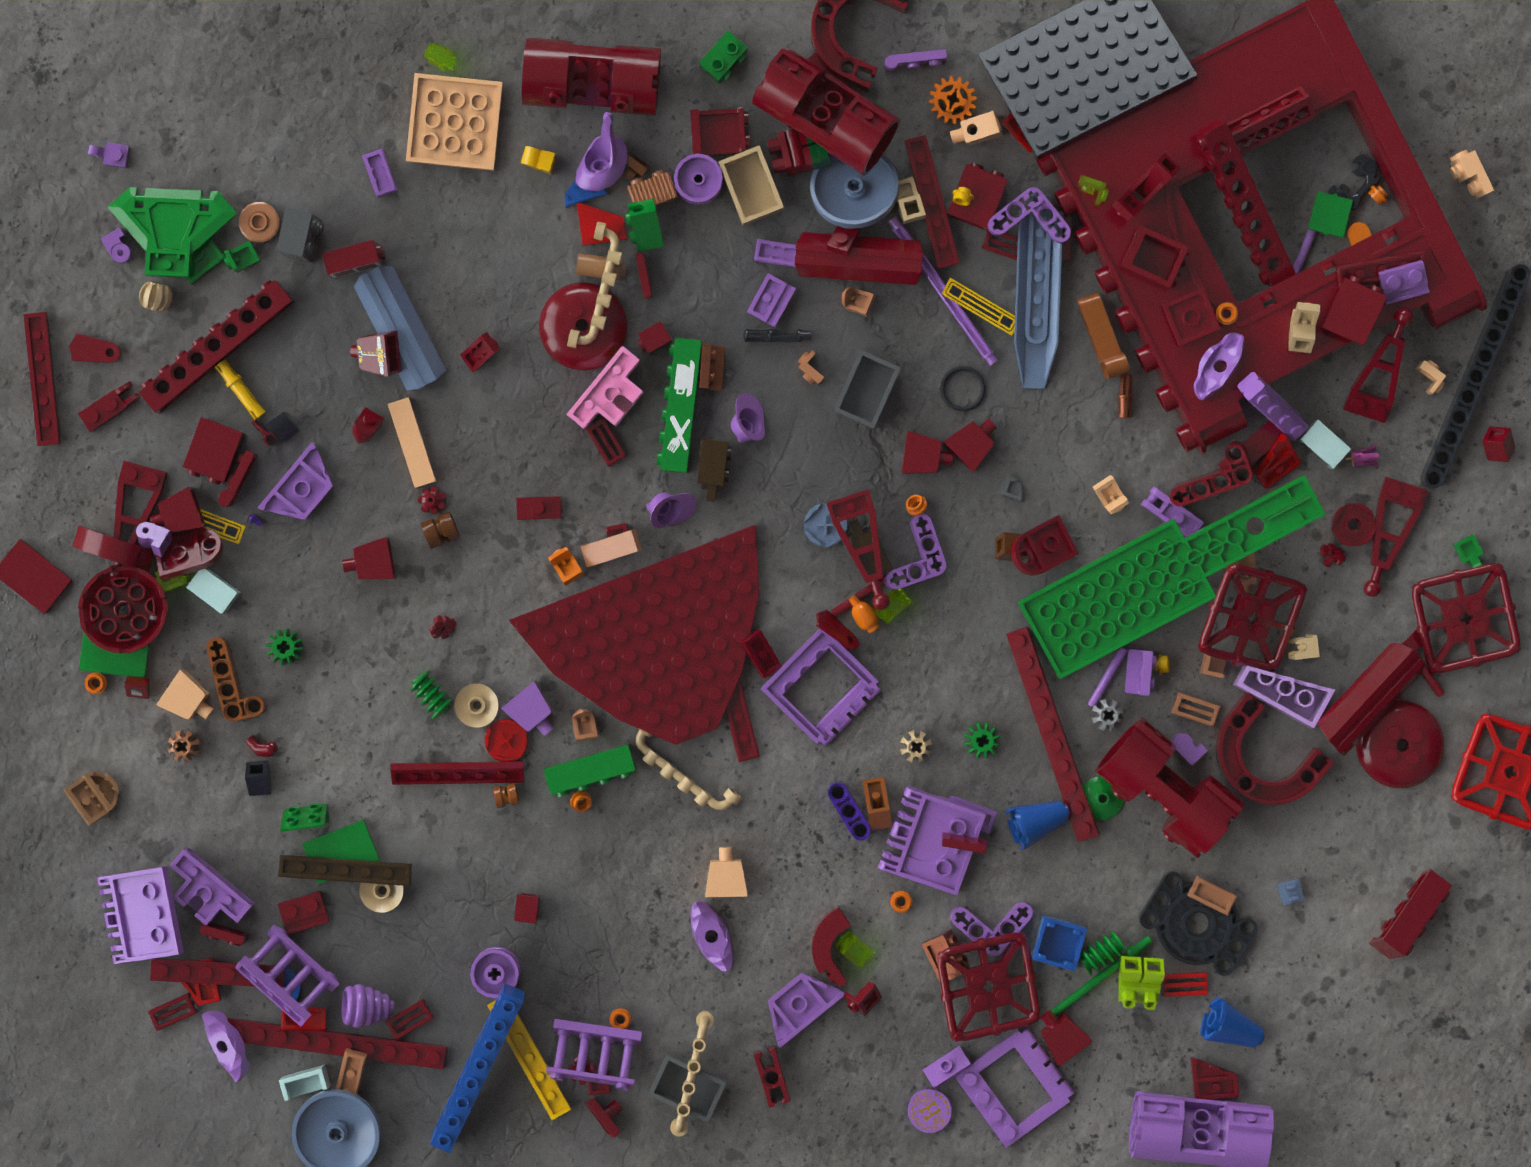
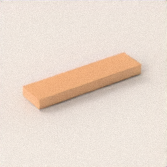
M410 398L389 403L388 407L414 487L417 488L436 482Z

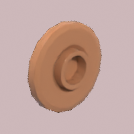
M254 202L248 204L242 210L239 216V228L248 240L255 243H264L270 241L277 234L280 228V218L277 211L271 205L265 202Z

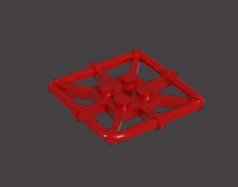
M1482 714L1475 725L1466 752L1462 753L1461 757H1463V760L1452 786V795H1450L1452 801H1456V803L1463 807L1489 816V819H1498L1519 828L1531 830V808L1526 800V794L1531 784V756L1522 753L1527 737L1531 738V726L1527 724L1521 725L1497 715ZM1492 723L1520 733L1515 750L1501 745ZM1484 727H1486L1495 746L1490 761L1474 756ZM1471 761L1487 766L1481 782L1461 791ZM1513 766V771L1516 772L1515 776L1507 778L1505 769ZM1485 787L1499 791L1492 808L1464 798ZM1506 794L1519 799L1528 821L1500 811Z

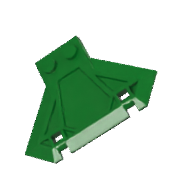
M129 187L108 206V209L146 251L144 275L150 277L190 278L192 254L238 214L218 191H211L210 198L202 197V190L146 188L145 195L138 194V188ZM137 203H144V207L137 208ZM202 206H209V211H202Z

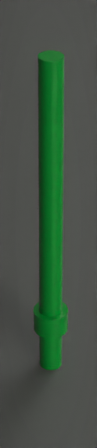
M1147 935L1136 945L1133 946L1132 944L1126 949L1127 952L1122 956L1138 957L1140 952L1153 943V941ZM1121 958L1116 959L1115 962H1112L1051 1010L1056 1017L1117 971L1120 968Z

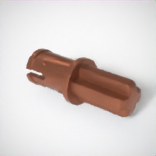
M1131 374L1120 375V392L1117 395L1119 397L1117 417L1132 418V398L1134 396H1132L1133 376Z

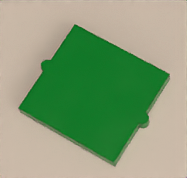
M1317 191L1308 229L1321 232L1324 236L1329 234L1344 238L1353 200L1339 197L1336 193L1331 195Z

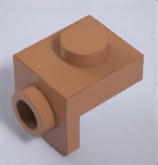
M813 350L810 354L805 352L798 360L800 363L798 369L804 373L802 377L811 385L814 383L819 385L824 377L808 364L816 354Z

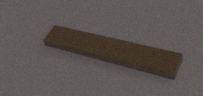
M280 855L278 877L411 886L412 864Z

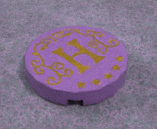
M925 1088L917 1091L911 1097L908 1105V1116L916 1129L924 1133H935L942 1130L948 1124L951 1118V1105L943 1092Z

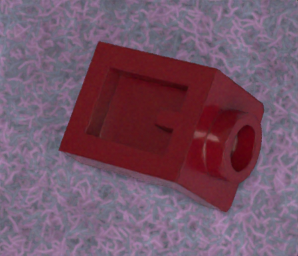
M870 981L859 991L856 997L848 992L844 994L847 1001L846 1006L852 1012H859L864 1016L882 998L877 986Z

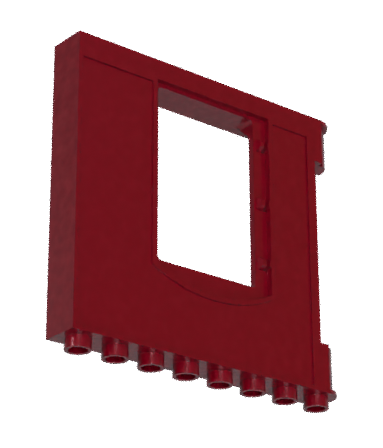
M1307 0L1190 60V64L1197 73V80L1039 160L1034 154L1043 175L1046 177L1055 173L1062 187L1054 192L1061 211H1063L1065 216L1075 212L1082 228L1074 232L1081 250L1085 255L1095 251L1102 265V268L1094 271L1101 289L1105 295L1113 291L1116 292L1123 307L1114 312L1125 334L1136 331L1143 345L1135 350L1142 369L1146 374L1156 370L1163 386L1155 389L1156 396L1166 413L1174 409L1178 413L1183 425L1176 428L1175 432L1187 453L1196 448L1203 455L1206 453L1207 447L1248 426L1238 399L1244 397V395L1237 386L1251 372H1255L1267 384H1270L1352 342V340L1322 327V323L1339 290L1336 271L1325 276L1323 272L1337 265L1421 249L1425 250L1428 270L1426 276L1430 293L1387 305L1384 302L1371 331L1395 320L1396 312L1402 308L1412 311L1421 307L1425 318L1436 330L1476 309L1480 311L1487 309L1485 295L1334 0ZM1299 86L1310 96L1316 116L1346 103L1404 219L1243 302H1237L1179 190L1180 186L1211 171L1206 165L1205 159L1207 157L1204 151L1202 152L1196 143L1198 138L1195 132L1216 119L1229 123ZM1307 107L1301 108L1296 116L1300 117L1308 113ZM1288 118L1280 119L1276 126L1281 127L1285 125ZM1268 128L1260 129L1257 136L1265 135ZM1243 138L1237 141L1238 148L1244 146L1248 139ZM1220 143L1215 146V153L1220 150ZM1166 153L1181 169L1133 218L1127 221L1117 213L1112 205ZM1139 225L1189 247L1187 253L1190 256L1186 265H1181L1177 272L1181 276L1176 286L1171 285L1170 289H1166L1120 268ZM1145 235L1132 265L1167 280L1180 251ZM1396 235L1398 240L1387 245L1385 240ZM1380 281L1363 284L1369 288L1372 284L1381 288ZM1202 288L1206 291L1214 313H1216L1217 307L1222 303L1228 302L1236 306L1238 317L1234 323L1230 325L1219 323L1220 330L1179 347L1162 307L1165 303ZM1273 297L1275 303L1264 308L1262 303ZM1298 302L1320 305V313L1315 325V342L1311 353L1289 351L1291 316ZM1224 310L1223 316L1229 318L1231 315L1230 311ZM1238 333L1243 335L1245 338L1244 349L1236 370L1223 387L1206 400L1201 401L1195 394L1194 382L1197 379L1199 364L1203 355L1210 347L1218 344L1226 334ZM1219 361L1215 364L1216 372H1223L1227 368L1225 361Z

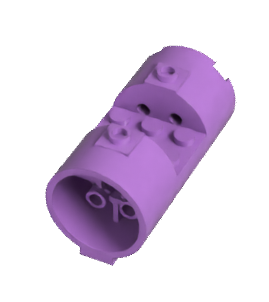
M1136 1091L1132 1104V1111L1135 1112L1132 1113L1129 1129V1154L1131 1158L1176 1163L1178 1161L1218 1167H1268L1274 1131V1113L1269 1105L1215 1101Z

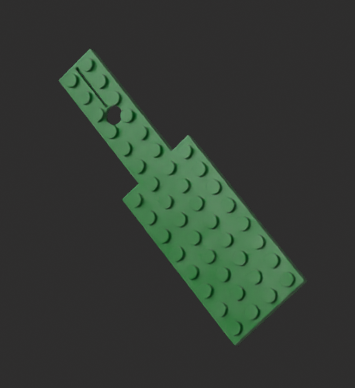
M1304 474L1187 537H1184L1175 518L1026 596L1017 603L1057 676L1061 679L1214 599L1216 594L1207 579L1208 576L1326 515ZM1252 517H1258L1264 523V529L1259 534H1252L1246 528L1247 521Z

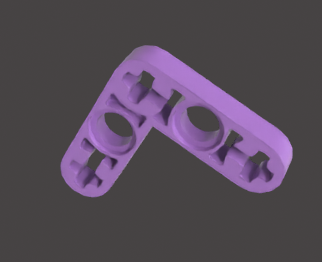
M1031 187L996 213L988 222L990 233L998 236L1004 234L1025 216L1032 213L1054 242L1063 243L1068 240L1071 234L1068 224L1043 192L1036 187ZM1029 192L1031 194L1037 193L1038 197L1036 199L1038 202H1030L1027 205L1030 209L1026 211L1024 204L1019 199L1022 198L1023 202H1025L1030 197ZM1013 205L1019 206L1022 210L1021 216L1018 218L1012 217L1009 213V209ZM1049 209L1052 211L1053 218L1050 221H1043L1040 216L1042 210ZM1005 212L1006 217L1012 223L1009 225L1008 221H1006L1002 225L1003 230H994L993 220L1001 221L1004 218L1001 214ZM1056 218L1059 220V222L1056 223V226L1059 229L1064 228L1066 230L1064 232L1065 238H1062L1061 236L1057 238L1055 236L1057 230L1054 228V226L1051 229L1047 227L1048 225H1051L1056 220Z
M926 514L914 516L910 522V527L922 560L889 571L885 575L884 582L891 590L901 589L932 578L946 570V561L930 517ZM918 518L921 521L925 520L926 525L923 526L924 532L929 531V535H924L920 538L919 534H922L923 531L921 527L916 526V523L919 522ZM927 538L931 539L934 543L931 551L923 548V541ZM937 552V555L933 556L935 562L940 563L938 571L931 569L930 565L933 564L932 557L927 559L926 555ZM913 566L918 567L921 571L918 579H914L910 575V569ZM892 574L895 577L905 574L906 579L899 580L897 586L895 583L890 582V579L893 578Z
M1018 902L993 931L962 906L955 907L951 912L950 918L953 924L971 940L977 941V938L983 937L987 939L995 937L997 932L1000 935H1004L1002 926L1005 923H1012L1014 925L1013 933H1019L1031 919L1033 910L1028 903ZM1019 907L1022 909L1027 907L1026 912L1028 915L1026 917L1022 915L1018 919L1021 922L1018 926L1014 920L1010 919V916L1013 915L1016 918L1019 914L1017 909ZM964 911V917L969 922L971 918L974 919V921L968 925L967 930L963 928L966 926V924L962 920L958 922L955 921L957 919L955 915L956 912L962 913ZM974 925L983 927V934L980 937H974L971 934V929ZM1009 943L998 945V950H989L990 947H987L986 952L991 956L999 955Z

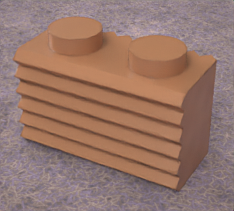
M664 170L652 173V178L643 180V177L635 179L627 187L633 203L654 198L655 207L678 199L670 173H664Z

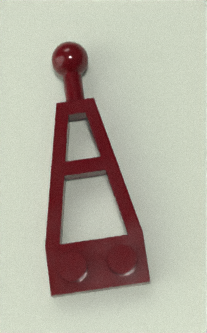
M1402 308L1396 312L1395 320L1397 324L1393 334L1387 333L1351 386L1343 405V410L1386 423L1394 402L1405 339L1401 336L1405 326L1413 321L1411 310ZM1390 343L1397 345L1393 363L1380 359ZM1374 367L1391 372L1387 399L1359 390Z
M123 461L117 484L114 524L115 538L121 539L123 522L136 525V528L139 524L148 522L162 494L167 472ZM126 484L153 491L140 520L123 515ZM136 528L129 542L134 544L138 542ZM114 562L110 567L123 566V564ZM116 568L110 574V579L122 577V573Z
M1384 477L1377 499L1376 531L1373 536L1370 565L1375 567L1371 580H1368L1363 587L1364 593L1367 596L1376 597L1380 594L1381 585L1379 581L1383 569L1389 570L1422 511L1428 490ZM1385 501L1413 510L1399 536L1382 531ZM1381 539L1395 543L1385 562L1378 560Z
M867 489L827 502V508L836 531L864 581L871 583L875 595L872 600L873 606L877 610L887 609L890 605V598L887 594L883 593L879 579L883 578L876 513L869 490ZM869 512L872 544L854 550L840 522ZM873 551L876 573L868 575L858 555Z

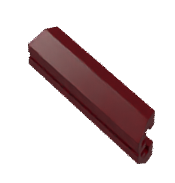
M802 232L796 242L794 264L799 276L916 285L922 271L923 251L920 241L858 236L848 256L827 250V244L832 234Z
M1399 643L1389 644L1317 722L1327 739L1341 755L1346 756L1422 674L1425 662L1414 649Z

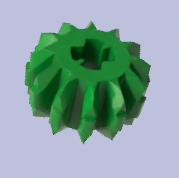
M289 628L284 630V635L278 629L276 630L277 637L275 635L269 636L273 643H266V647H272L273 649L268 651L267 655L275 654L272 661L275 663L280 659L281 666L286 664V660L292 665L294 664L293 657L296 659L301 658L297 651H304V647H298L297 645L302 643L303 639L295 640L298 632L294 631L290 635ZM287 641L286 645H290V650H286L284 653L282 652L284 649H280V645Z
M976 722L977 730L975 731L972 726H969L968 729L972 732V735L965 733L964 737L970 739V741L963 744L964 746L972 745L967 751L969 754L977 750L975 758L979 759L981 752H983L984 758L988 759L987 751L989 750L993 755L996 754L992 746L1000 747L1001 744L994 742V740L1000 739L1001 736L1000 734L992 736L997 730L995 726L987 731L989 728L988 722H985L983 729H981L980 722ZM982 734L986 735L985 738L988 739L987 744L983 743L982 746H978L979 742H976L977 737L981 738Z

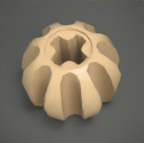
M154 281L146 282L139 292L140 303L147 309L162 312L169 308L172 303L173 294L171 288L165 284Z
M914 730L908 733L911 738L906 740L902 737L900 743L907 745L906 748H900L901 754L910 753L906 760L911 763L915 756L918 757V763L923 762L922 754L925 753L930 757L932 752L926 749V746L933 745L931 738L923 741L926 733L920 731L919 736L915 737ZM912 742L922 743L919 752L917 750L911 751L913 748Z

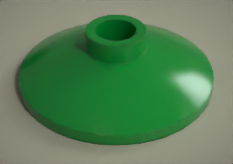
M1102 777L1091 778L1083 785L1095 819H1110L1121 810L1124 799L1121 800L1116 797L1112 792L1111 785ZM1100 795L1106 796L1107 799L1104 803L1099 802Z

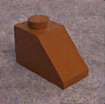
M884 777L862 780L870 830L892 827Z

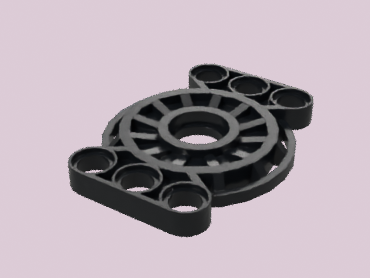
M1169 871L1165 873L1139 914L1140 924L1146 929L1156 928L1160 943L1175 959L1192 965H1204L1213 962V967L1218 974L1222 976L1231 974L1257 933L1258 926L1256 922L1250 918L1239 920V913L1235 903L1232 906L1234 912H1229L1227 916L1187 896L1193 882L1183 884V880L1177 872ZM1171 875L1178 878V884L1173 888L1168 887L1166 884L1167 878ZM1159 894H1163L1167 898L1166 904L1163 906H1157L1154 902L1155 897ZM1200 912L1207 917L1208 926L1204 932L1195 934L1188 929L1187 920L1191 914ZM1146 913L1154 914L1155 921L1153 924H1144L1143 916ZM1245 922H1251L1253 925V930L1249 934H1244L1241 931V926ZM1161 934H1166L1168 941L1171 943L1169 947L1165 944ZM1237 940L1241 943V950L1233 953L1230 951L1229 946L1232 941ZM1176 949L1180 953L1184 954L1185 957L1181 958L1172 951ZM1190 958H1203L1204 960L1192 961ZM1226 959L1229 961L1230 967L1227 971H1220L1218 969L1220 960Z

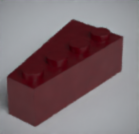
M1431 869L1423 871L1407 892L1408 900L1404 899L1394 909L1395 917L1390 918L1387 922L1385 921L1380 928L1383 931L1377 939L1373 937L1369 944L1388 959L1408 956L1414 949L1413 943L1416 938H1420L1426 931L1424 926L1428 920L1431 921L1437 915L1439 904L1445 902L1449 897V889L1452 885Z

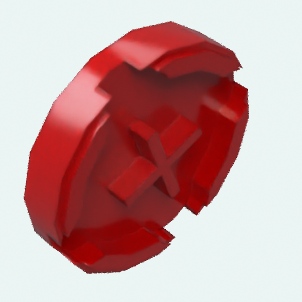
M501 719L494 722L487 729L484 737L486 750L491 757L500 762H511L519 759L526 752L529 744L527 731L513 719Z

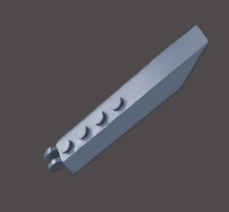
M1031 194V202L1037 203V194ZM1045 194L1046 198L1051 201L1050 194ZM1049 209L1041 211V219L1043 221H1050L1053 218L1052 211ZM1057 211L1063 218V211ZM1029 213L1018 222L1014 346L1022 388L1045 389L1059 340L1062 243L1054 242L1032 213ZM1056 218V220L1047 227L1051 229L1054 226V228L1057 230L1055 236L1058 238L1059 236L1062 237L1063 228L1059 229L1056 226V223L1059 222V220Z

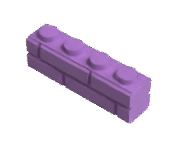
M1251 372L1238 384L1237 387L1245 398L1292 441L1308 430L1309 425L1299 412L1255 372Z

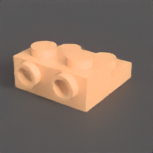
M1466 149L1450 158L1451 168L1449 169L1452 177L1455 180L1457 179L1459 183L1468 180L1467 188L1472 196L1475 195L1476 199L1494 191L1475 150L1468 153Z

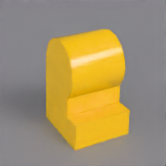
M525 146L521 164L551 174L556 154Z

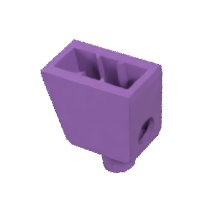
M536 681L501 708L527 732L536 726L542 735L545 736L554 728L546 718L553 710Z

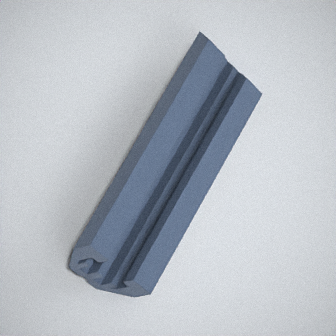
M378 266L370 272L360 275L354 285V289L377 333L393 330L398 332L401 372L398 374L406 390L420 389L428 383L437 380L446 371V368L393 266Z

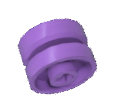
M698 153L689 155L680 161L675 169L674 182L676 191L684 201L692 205L701 206L709 204L718 197L722 190L723 177L721 168L714 159L708 155ZM702 176V182L696 183L694 177L700 178Z
M494 946L487 948L477 956L472 964L470 973L472 984L482 995L497 998L504 983L513 987L516 986L521 975V965L515 953L506 947ZM494 968H497V971H500V974L495 975L492 970Z

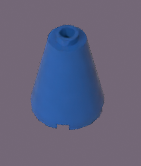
M1061 801L1015 806L1006 810V815L1010 814L1011 818L1007 820L1015 843H1021L1022 846L1019 848L1024 850L1065 824L1070 816L1068 806L1062 804Z
M1216 998L1210 1003L1208 1007L1212 1009L1209 1014H1204L1201 1022L1200 1033L1204 1036L1203 1039L1256 1048L1263 1043L1265 1034L1261 1026L1224 999Z

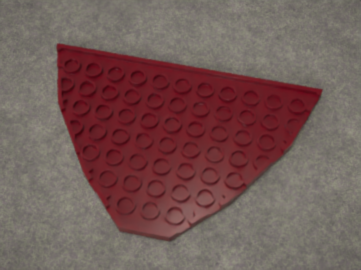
M752 525L520 615L509 621L556 677L616 719L672 744H680L718 728L742 673L746 651L741 641L751 633L759 597L756 527Z

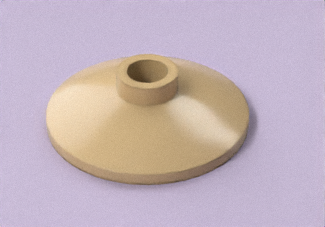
M475 683L467 685L460 690L456 696L454 708L457 717L462 723L469 727L479 728L488 725L494 720L498 713L499 703L496 694L491 688ZM475 701L481 703L480 709L474 708L473 704Z
M360 884L361 900L367 908L374 912L383 913L391 911L400 904L403 898L404 886ZM381 886H385L387 889L384 895L379 892Z

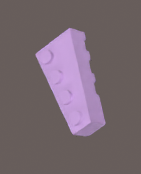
M1243 666L1233 683V686L1249 693L1256 699L1308 728H1315L1335 692V689L1250 666Z

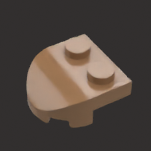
M94 771L83 775V777L66 787L63 791L87 825L90 826L114 808L117 803L119 789L111 776Z

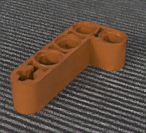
M1096 292L1077 299L1079 311L1105 379L1109 380L1130 371L1125 354L1121 353L1099 293Z
M223 637L210 639L206 648L224 718L228 721H238L263 714L267 709V702L262 696H252L243 699L228 640ZM217 643L223 645V648L219 651L214 650V646ZM226 655V658L216 660V657ZM222 662L226 663L229 668L225 675L219 672V665ZM226 684H231L234 688L231 696L226 695L224 692ZM253 700H258L261 704L258 712L251 709V702ZM232 705L239 708V715L237 717H233L229 713Z

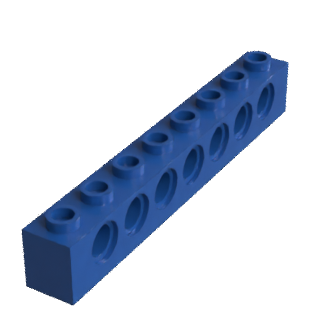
M504 983L431 1134L430 1145L451 1153L524 1001V991Z

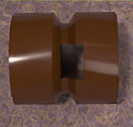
M450 512L439 515L436 521L429 519L421 523L424 536L431 549L443 545L445 540L451 542L460 538L458 528Z

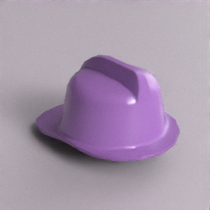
M743 393L736 399V414L731 421V429L735 436H737L739 443L750 440H762L765 436L763 408L755 396L750 393Z
M665 492L659 493L651 502L646 504V508L651 515V524L656 528H664L686 521L693 515L697 507L696 498L689 493L677 495Z

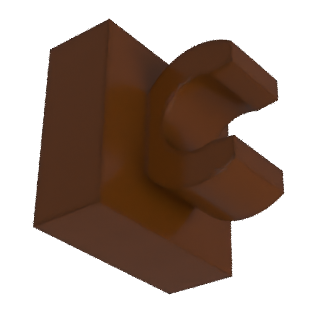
M632 154L627 159L626 164L630 168L624 176L632 181L638 173L641 176L646 175L651 166L635 154Z

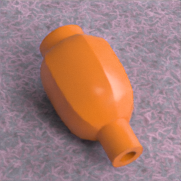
M856 595L848 599L853 606L852 616L862 630L872 633L880 627L878 624L879 617L868 603L860 602Z

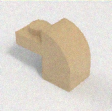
M910 177L900 180L897 204L903 224L924 219L926 214L920 194L917 192L914 178Z
M1297 303L1296 309H1293L1291 316L1289 351L1311 353L1315 342V325L1320 313V305Z

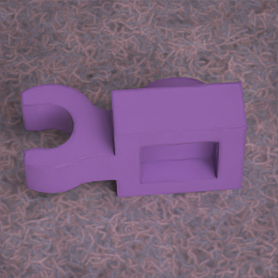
M107 142L106 148L89 145L88 154L104 158V165L126 168L130 146Z

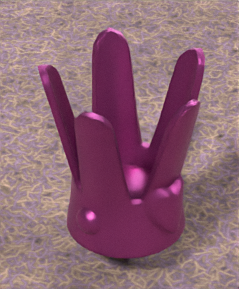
M1377 444L1361 450H1351V457L1345 458L1352 461L1353 467L1364 465L1380 467L1377 464V460H1375L1380 455L1372 453L1376 451Z

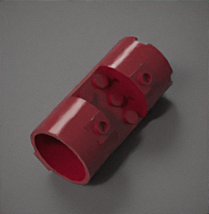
M529 37L526 39L523 59L522 105L567 109L568 104L611 107V113L656 116L661 48L616 45L615 48L573 45V41Z
M789 47L787 50L782 48L770 62L765 72L766 75L761 85L757 86L752 99L753 105L787 127L794 128L825 148L827 153L863 176L867 175L881 159L900 124L898 117L864 95H860Z
M1141 717L1114 743L1096 767L1095 772L1111 785L1112 792L1121 800L1125 799L1129 802L1143 790H1146L1145 794L1152 801H1159L1163 805V810L1170 815L1163 824L1162 832H1164V837L1171 843L1175 842L1178 845H1182L1194 857L1199 858L1201 851L1206 854L1226 833L1231 823L1230 819L1237 818L1238 814L1243 810L1244 803L1211 775L1200 781L1194 788L1166 765L1170 756L1175 752L1176 745L1146 719Z

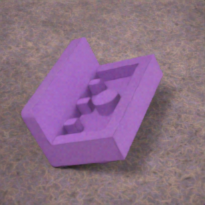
M1128 650L1125 693L1149 696L1150 691L1154 690V678H1151L1152 669L1156 668V656H1153V651Z

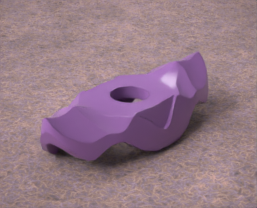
M1238 333L1226 334L1218 344L1210 347L1203 355L1199 364L1198 376L1194 382L1195 394L1201 401L1206 400L1223 387L1236 370L1244 349L1245 338L1243 335ZM1219 361L1227 363V368L1223 372L1215 371V364Z
M696 901L693 903L690 912L694 939L705 958L717 969L727 972L733 964L732 944L728 928L723 919L707 902ZM709 930H714L718 934V939L713 943L705 939V934Z
M220 1011L203 1013L202 1018L207 1038L218 1061L232 1076L233 1080L239 1082L246 1075L250 1067V1063L245 1055V1045L241 1035L227 1021L224 1013ZM220 1041H224V1042L226 1043V1045H227V1051H226V1052H225V1050H224V1048H223V1046H222V1044H221Z

